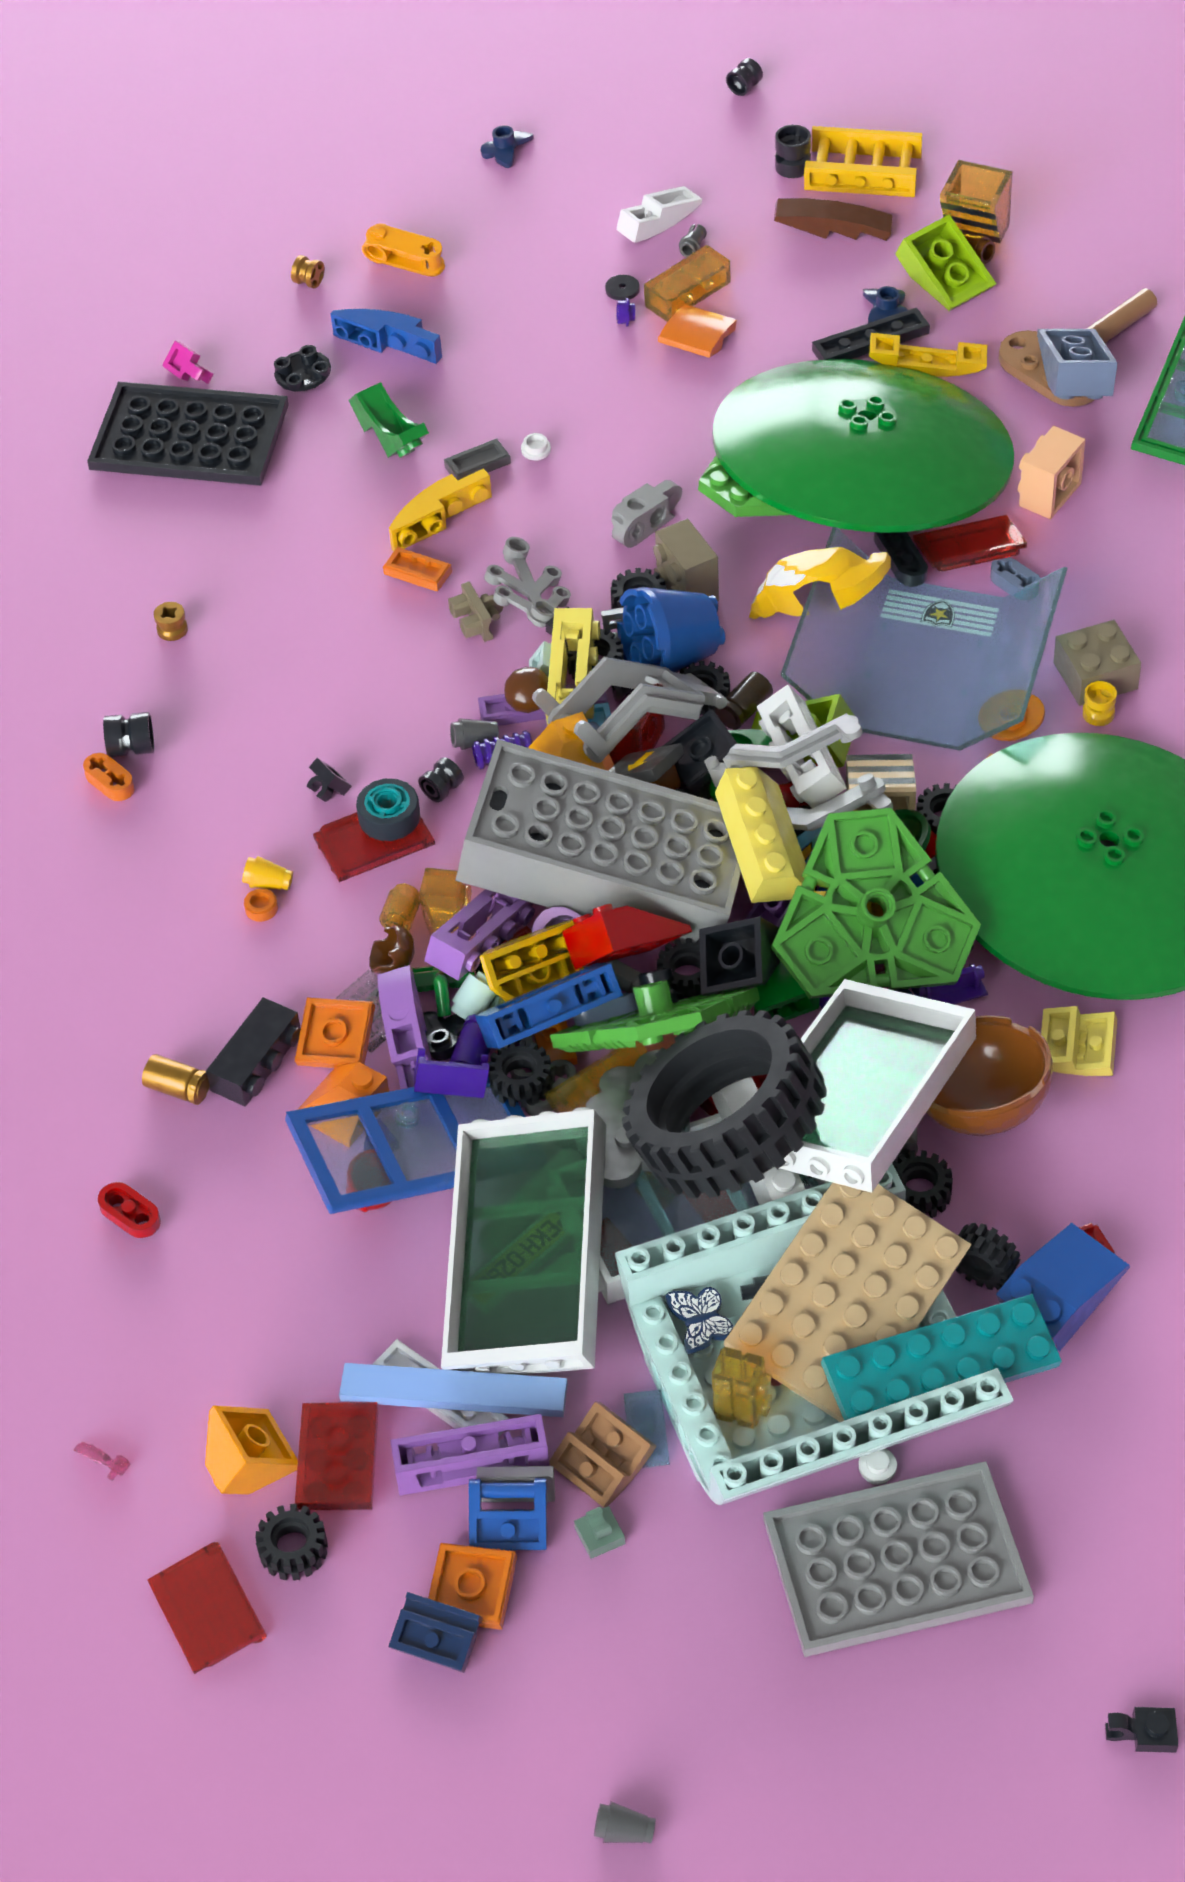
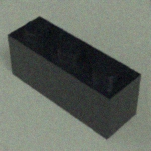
M263 997L207 1068L206 1073L210 1091L246 1107L252 1097L257 1096L261 1092L264 1082L271 1072L276 1071L280 1067L287 1051L297 1045L301 1030L298 1012Z

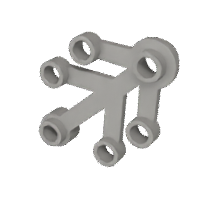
M510 537L506 540L503 555L506 562L514 565L519 579L508 574L498 565H489L484 579L492 585H500L501 583L507 585H501L496 588L493 596L496 604L500 606L512 604L526 612L527 618L535 626L544 628L546 627L545 623L554 617V608L564 607L568 604L571 593L567 588L557 586L553 589L548 600L542 599L541 594L549 586L558 585L562 575L561 570L555 566H546L542 575L535 582L526 563V557L530 549L529 544L522 538ZM512 589L526 596L528 600L516 595Z

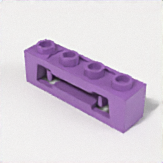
M485 889L431 935L424 961L459 981L469 971L474 972L481 962L479 957L490 948L498 946L504 940L509 941L521 925L526 926L531 921L535 913V908L532 907L533 903Z
M541 1414L390 1440L400 1496L469 1484V1479H476L477 1467L550 1466ZM522 1429L521 1436L511 1437L510 1430ZM508 1431L503 1434L504 1439L499 1440L498 1432ZM437 1443L438 1451H433V1446L428 1445L426 1446V1453L416 1454L413 1447Z

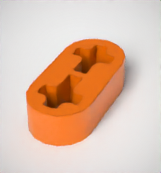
M94 753L84 760L83 768L86 779L109 799L124 801L133 795L135 788L132 775L110 756L104 753Z

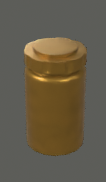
M154 1054L149 1058L142 1074L143 1086L184 1101H189L195 1105L201 1104L210 1088L206 1071L158 1054Z

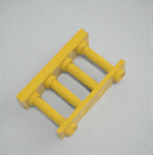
M812 126V152L818 153L816 161H805L804 190L915 197L917 168H910L911 158L921 159L922 133ZM828 154H845L844 163L827 162ZM856 155L873 156L871 165L855 164ZM884 156L900 157L899 167L882 166Z

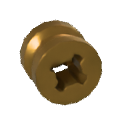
M299 255L292 265V281L297 284L304 282L310 288H317L324 276V263L320 260L310 261L307 256Z
M171 601L162 603L155 608L154 620L157 624V634L160 638L166 641H176L186 635L188 627L185 620V611L181 604Z

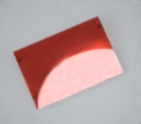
M218 1542L208 1544L147 1579L194 1674L206 1667L217 1664L251 1643L262 1642L267 1637Z

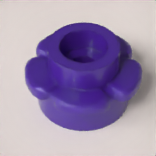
M628 298L617 300V324H626V327H628L630 321H635V303H630Z

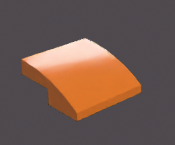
M685 304L666 323L658 336V342L710 358L722 350L723 339L735 331L737 320Z

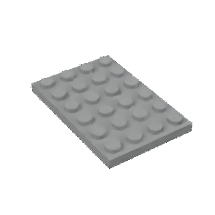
M986 1461L763 1513V1521L804 1657L1033 1603L1034 1595Z

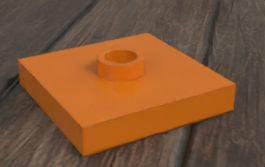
M307 997L295 1056L296 1064L298 1066L335 1068L355 1062H361L365 1065L375 1011L374 1003L372 1001Z
M440 1543L428 1599L483 1617V1620L479 1627L502 1630L517 1562L516 1552Z

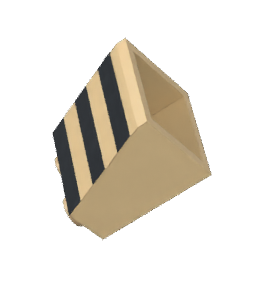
M912 754L846 755V791L859 785L857 781L859 777L871 773L874 777L883 780L886 787L883 793L891 800L893 810L916 809V779ZM867 803L855 810H872L873 808Z

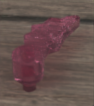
M83 1441L81 1444L78 1443L73 1449L75 1452L111 1469L107 1477L112 1481L117 1474L122 1476L131 1465L122 1455H117L113 1460L102 1449Z

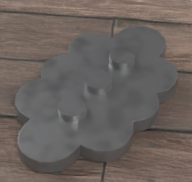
M659 1050L650 1051L640 1056L634 1067L618 1066L606 1071L600 1078V1093L591 1097L586 1103V1108L595 1109L606 1123L603 1186L609 1188L627 1187L637 1180L642 1170L650 1171L625 1135L626 1130L622 1125V1118L627 1115L622 1109L624 1101L632 1098L628 1092L632 1083L639 1082L642 1077L639 1072L645 1064L651 1065L657 1059L655 1054ZM690 1119L684 1125L681 1133L690 1131ZM588 1138L576 1139L579 1152L587 1157Z

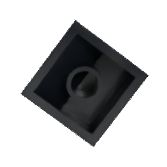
M755 917L699 929L701 995L709 996L766 985L780 963L779 958L771 949L779 927L762 917Z

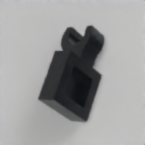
M1134 1707L1133 1718L1124 1713H1108V1723H1105L1106 1740H1135V1752H1177L1178 1735L1175 1708Z

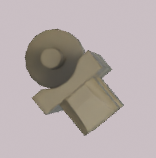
M470 581L461 584L462 594L448 599L451 615L453 618L466 614L469 615L459 619L461 631L466 639L480 634L484 642L492 640L493 634L489 629V625L492 620L496 621L500 618V613L504 606L494 602V595L483 594L479 598Z

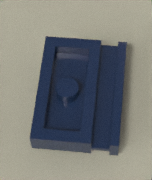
M407 1592L404 1607L400 1611L388 1647L465 1673L477 1637L476 1633L483 1617Z

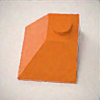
M361 1062L335 1067L297 1110L389 1092L387 1076ZM381 1112L375 1113V1117L377 1118L381 1114ZM359 1117L309 1127L347 1149H350L365 1132Z

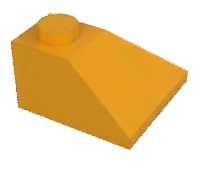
M583 712L552 721L528 747L605 770L603 762L596 763L585 755L583 751L584 742L574 733V727L577 722L581 720L588 722Z
M213 1405L209 1410L205 1466L221 1494L249 1495L297 1471L301 1466L269 1409Z

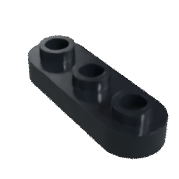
M874 532V542L881 553L887 552L891 557V570L899 582L908 587H916L927 580L928 565L907 532Z

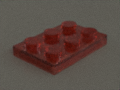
M377 1402L302 1403L295 1504H297L298 1510H301L303 1505L309 1507L310 1510H373L379 1411Z

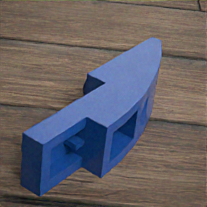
M376 309L333 310L330 313L333 336L380 353L387 347H391L435 364L442 358L440 335L423 329L422 319Z

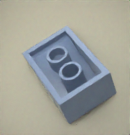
M1095 329L1037 330L1047 384L1054 396L1060 399H1073L1074 396L1101 399L1103 396H1113L1118 362Z

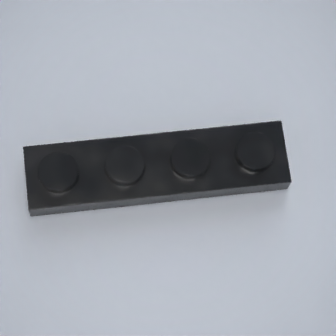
M916 307L813 341L812 351L818 360L854 359L869 354L871 333L899 335L900 343L929 334L930 324Z

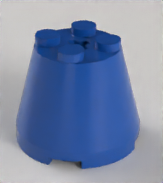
M638 587L626 590L621 596L619 602L621 606H624L623 621L617 622V633L621 640V645L623 644V657L626 661L667 667L676 673L684 667L687 668L693 662L695 664L714 655L719 645L725 643V631L720 626L717 614L718 601L713 595L707 596L704 593Z

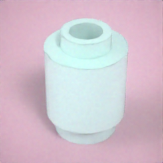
M478 971L476 976L469 973L452 999L454 1004L451 1007V1011L465 1020L469 1015L487 1010L496 996L490 990L483 972Z

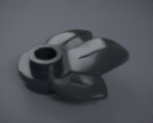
M435 1011L423 1012L427 1028L425 1034L430 1055L435 1060L451 1058L465 1020L457 1014L444 1019V1017H439Z

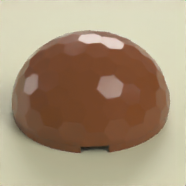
M993 1015L976 1016V1039L927 1110V1115L943 1127L972 1136L1002 1133L1020 1125L1041 1106L1052 1082L1053 1061L1045 1038L1032 1026L1029 1025L1026 1028L1012 1023L1009 1017ZM928 1040L921 1049L917 1047L910 1062L909 1075L923 1078L946 1044Z

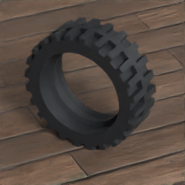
M749 1010L739 1011L737 1016L730 1017L726 1013L717 1016V1021L707 1024L706 1021L697 1024L695 1026L696 1030L684 1035L682 1032L674 1038L676 1042L669 1048L665 1049L662 1047L655 1054L657 1059L651 1065L645 1064L639 1072L642 1076L639 1082L632 1083L628 1091L632 1098L624 1101L622 1109L627 1115L622 1118V1125L626 1130L625 1135L663 1188L668 1187L671 1193L680 1195L684 1191L688 1198H699L701 1193H706L708 1198L720 1196L722 1190L729 1189L731 1193L742 1190V1184L751 1180L757 1183L765 1178L763 1174L775 1166L778 1170L786 1163L784 1158L791 1151L797 1153L804 1145L802 1138L805 1134H812L817 1127L814 1118L823 1114L825 1105L821 1099L827 1096V1088L823 1083L825 1078L791 1024H787L784 1018L779 1015H775L772 1018L767 1011L759 1010L755 1016ZM767 1075L755 1095L735 1113L704 1129L681 1133L690 1116L713 1094L744 1078Z

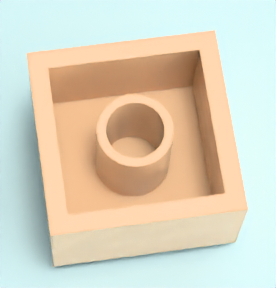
M1053 426L1046 435L1039 437L1032 451L1025 453L1020 461L1019 469L1022 470L1021 480L1018 485L1020 507L1050 520L1081 485L1085 438Z

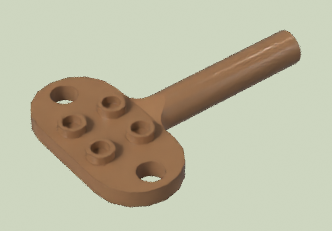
M1143 288L1086 329H1095L1104 343H1107L1156 308L1157 298L1151 290ZM1037 331L1015 332L1008 335L1001 342L999 349L1001 367L1049 400L1071 407L1086 405L1095 400L1086 396H1074L1073 399H1060L1054 396L1047 384ZM1013 346H1020L1023 348L1015 349L1013 348Z

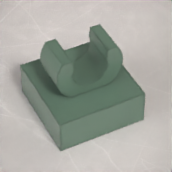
M609 1506L605 1508L597 1507L586 1512V1516L574 1520V1528L590 1559L626 1544L625 1536Z

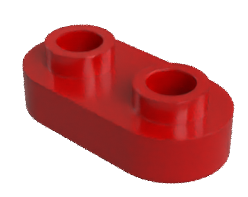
M113 1182L100 1190L98 1204L101 1213L131 1236L146 1238L156 1233L159 1229L161 1219L156 1205L127 1184ZM117 1203H122L118 1207H113V1205Z

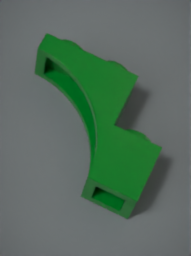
M381 382L356 393L348 400L364 432L372 428L374 429L388 458L395 454L402 458L415 451V448L423 444L421 439L429 434L424 422L421 424L414 423L400 412Z

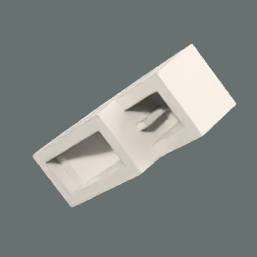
M685 186L646 194L643 196L642 205L620 211L616 230L634 243L649 239L676 225L701 205L702 198Z

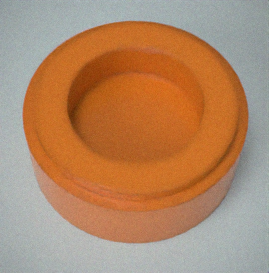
M255 889L249 892L244 898V908L247 917L258 922L273 918L278 911L276 895L268 889Z

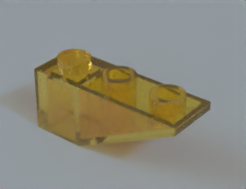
M425 868L419 896L422 916L430 936L464 908V905L471 901V886L455 881L457 871Z

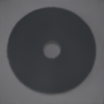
M616 275L606 282L605 291L611 299L625 300L628 298L630 300L639 293V282L630 275Z

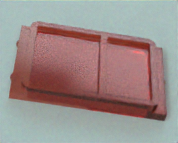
M1007 515L913 535L914 542L931 567L941 572L1016 556L1020 554V549L1027 548V541Z
M357 812L325 824L320 828L319 832L313 834L318 848L321 850L331 867V871L339 882L435 845V839L421 816L419 824L413 832L404 838L393 841H380L369 837L361 829Z

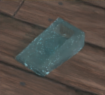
M661 1390L625 1393L626 1422L657 1446L642 1468L670 1465Z

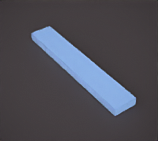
M345 1363L339 1398L340 1402L564 1417L568 1383L567 1378Z

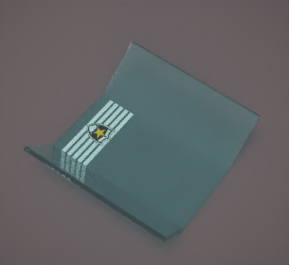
M837 527L832 528L826 548L843 547L863 559H869ZM1062 567L1004 598L924 583L916 587H908L896 578H891L886 573L882 581L855 604L843 609L839 608L830 583L815 581L812 584L781 671V677L807 700L841 694L853 714L858 718L863 733L961 751L1024 721L1068 568Z

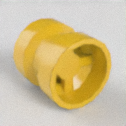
M1095 681L1085 688L1083 718L1087 723L1094 726H1105L1113 721L1117 690L1112 684L1105 681Z

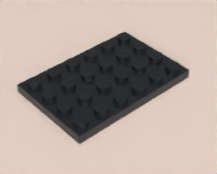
M118 381L87 460L89 470L261 486L289 406L288 397Z

